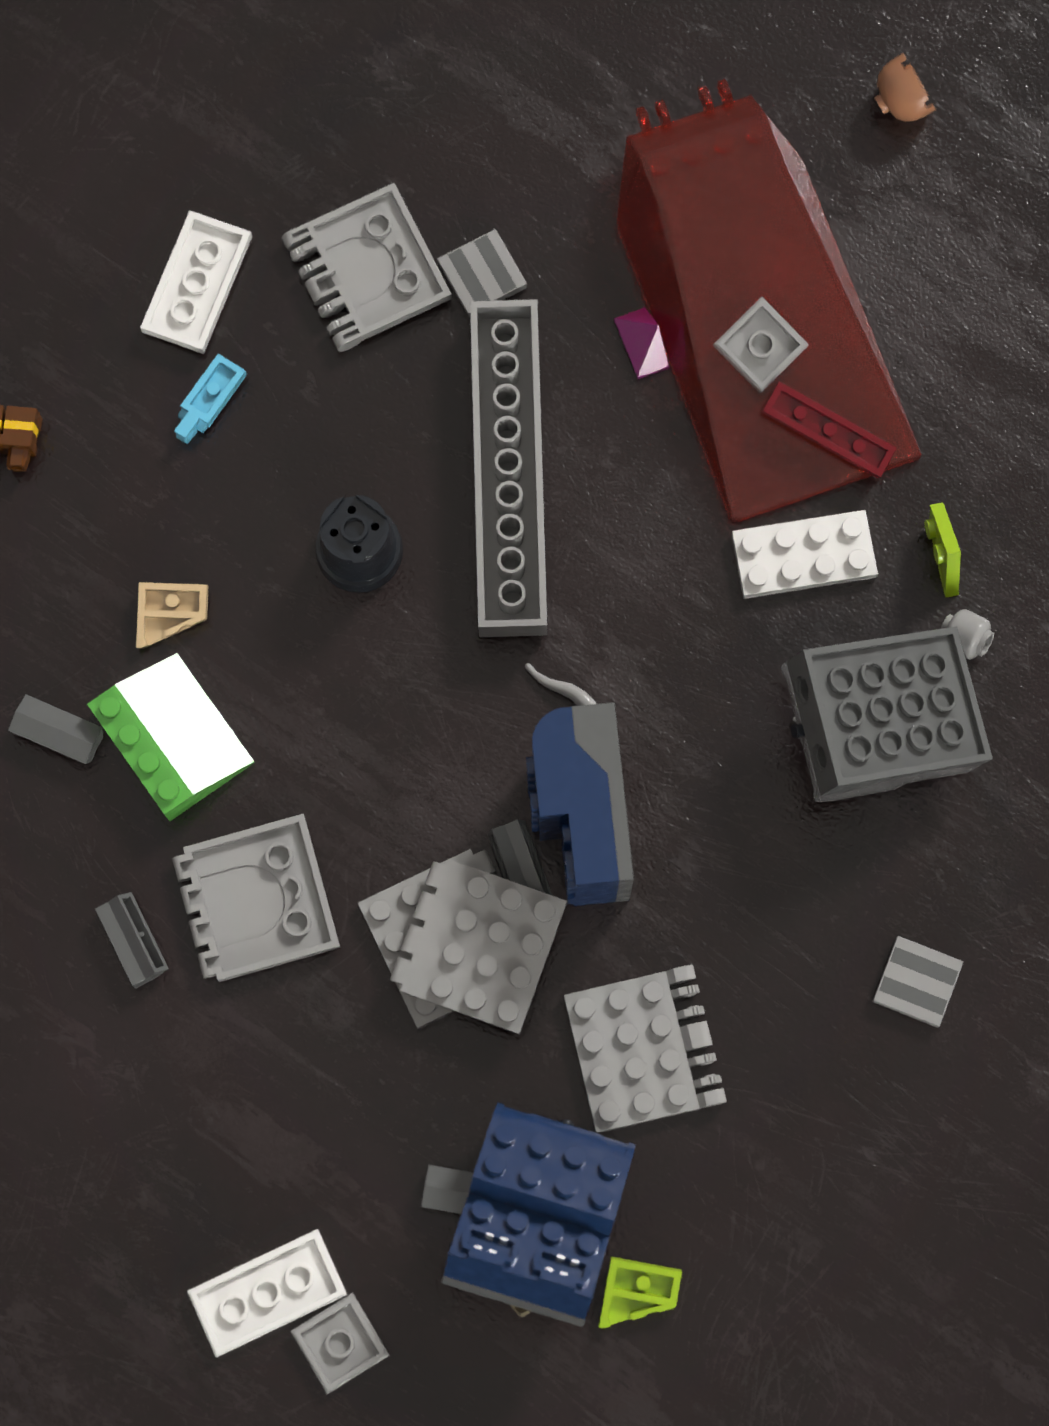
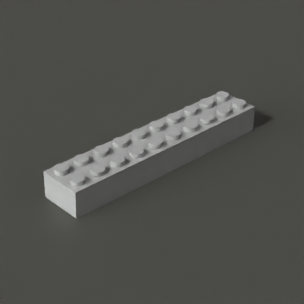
M537 299L470 301L479 637L547 635Z

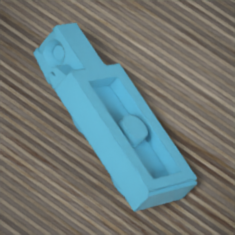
M217 354L180 405L181 411L178 414V418L182 421L174 430L176 438L188 444L198 430L204 433L212 425L247 376L246 371L220 354Z

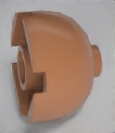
M902 53L888 62L878 74L877 87L880 94L875 99L884 114L890 111L898 120L904 122L916 121L929 115L936 109L933 103L926 106L925 102L929 100L927 97L929 95L912 65L908 64L904 67L902 62L907 60V57Z

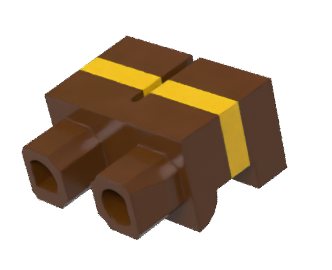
M0 405V454H8L6 466L10 470L25 472L30 456L36 457L38 431H41L43 420L37 408L7 406L5 409L3 405Z

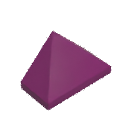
M645 307L614 318L615 325L637 379L669 368L659 326Z

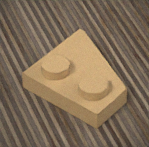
M139 582L136 648L144 649L207 620L208 585Z

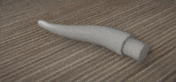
M530 663L525 664V669L541 685L571 699L576 706L597 704L581 688L572 683L550 679L537 672Z

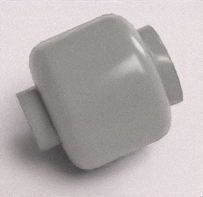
M967 609L958 611L954 616L949 614L945 618L941 629L957 626L966 659L970 660L978 655L982 657L986 654L994 638V632L991 631V624L987 619Z

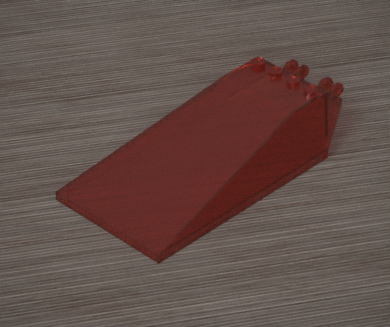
M726 79L717 81V90L723 105L713 106L710 91L705 85L697 88L704 109L702 112L671 122L666 104L663 100L655 102V111L661 125L651 128L649 116L644 106L635 109L642 132L626 137L617 229L650 314L659 326L665 353L730 521L733 524L872 476L761 413L779 381L895 446L897 449L884 471L918 460L922 454L802 158L752 95L733 101ZM763 297L809 346L759 393L713 344Z

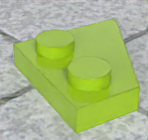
M944 503L931 504L930 519L925 520L926 535L933 542L934 557L938 564L945 598L959 595L961 551Z
M611 1257L599 1327L607 1328L611 1327L612 1324L629 1319L642 1318L653 1312H662L676 1308L682 1270Z

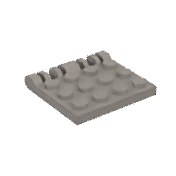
M395 183L298 226L282 236L287 250L292 251L290 256L294 262L309 258L316 251L320 256L319 259L306 264L299 270L302 279L308 278L305 286L314 304L322 305L318 308L320 316L322 318L332 316L340 312L344 307H346L349 313L327 326L329 334L335 335L332 340L339 352L351 349L362 340L452 299V294Z
M693 965L673 968L660 973L564 995L596 1133L727 1102L724 1088L696 1094L695 1091L698 1088L721 1083L720 1074H711L704 1076V1078L693 1080L690 1071L691 1067L706 1066L717 1061L715 1053L687 1058L686 1052L713 1045L707 1021L682 1027L679 1026L678 1021L705 1014L703 1006L695 1005L677 1012L674 1006L673 999L691 997L700 992L697 984L674 990L670 989L672 985L696 979Z

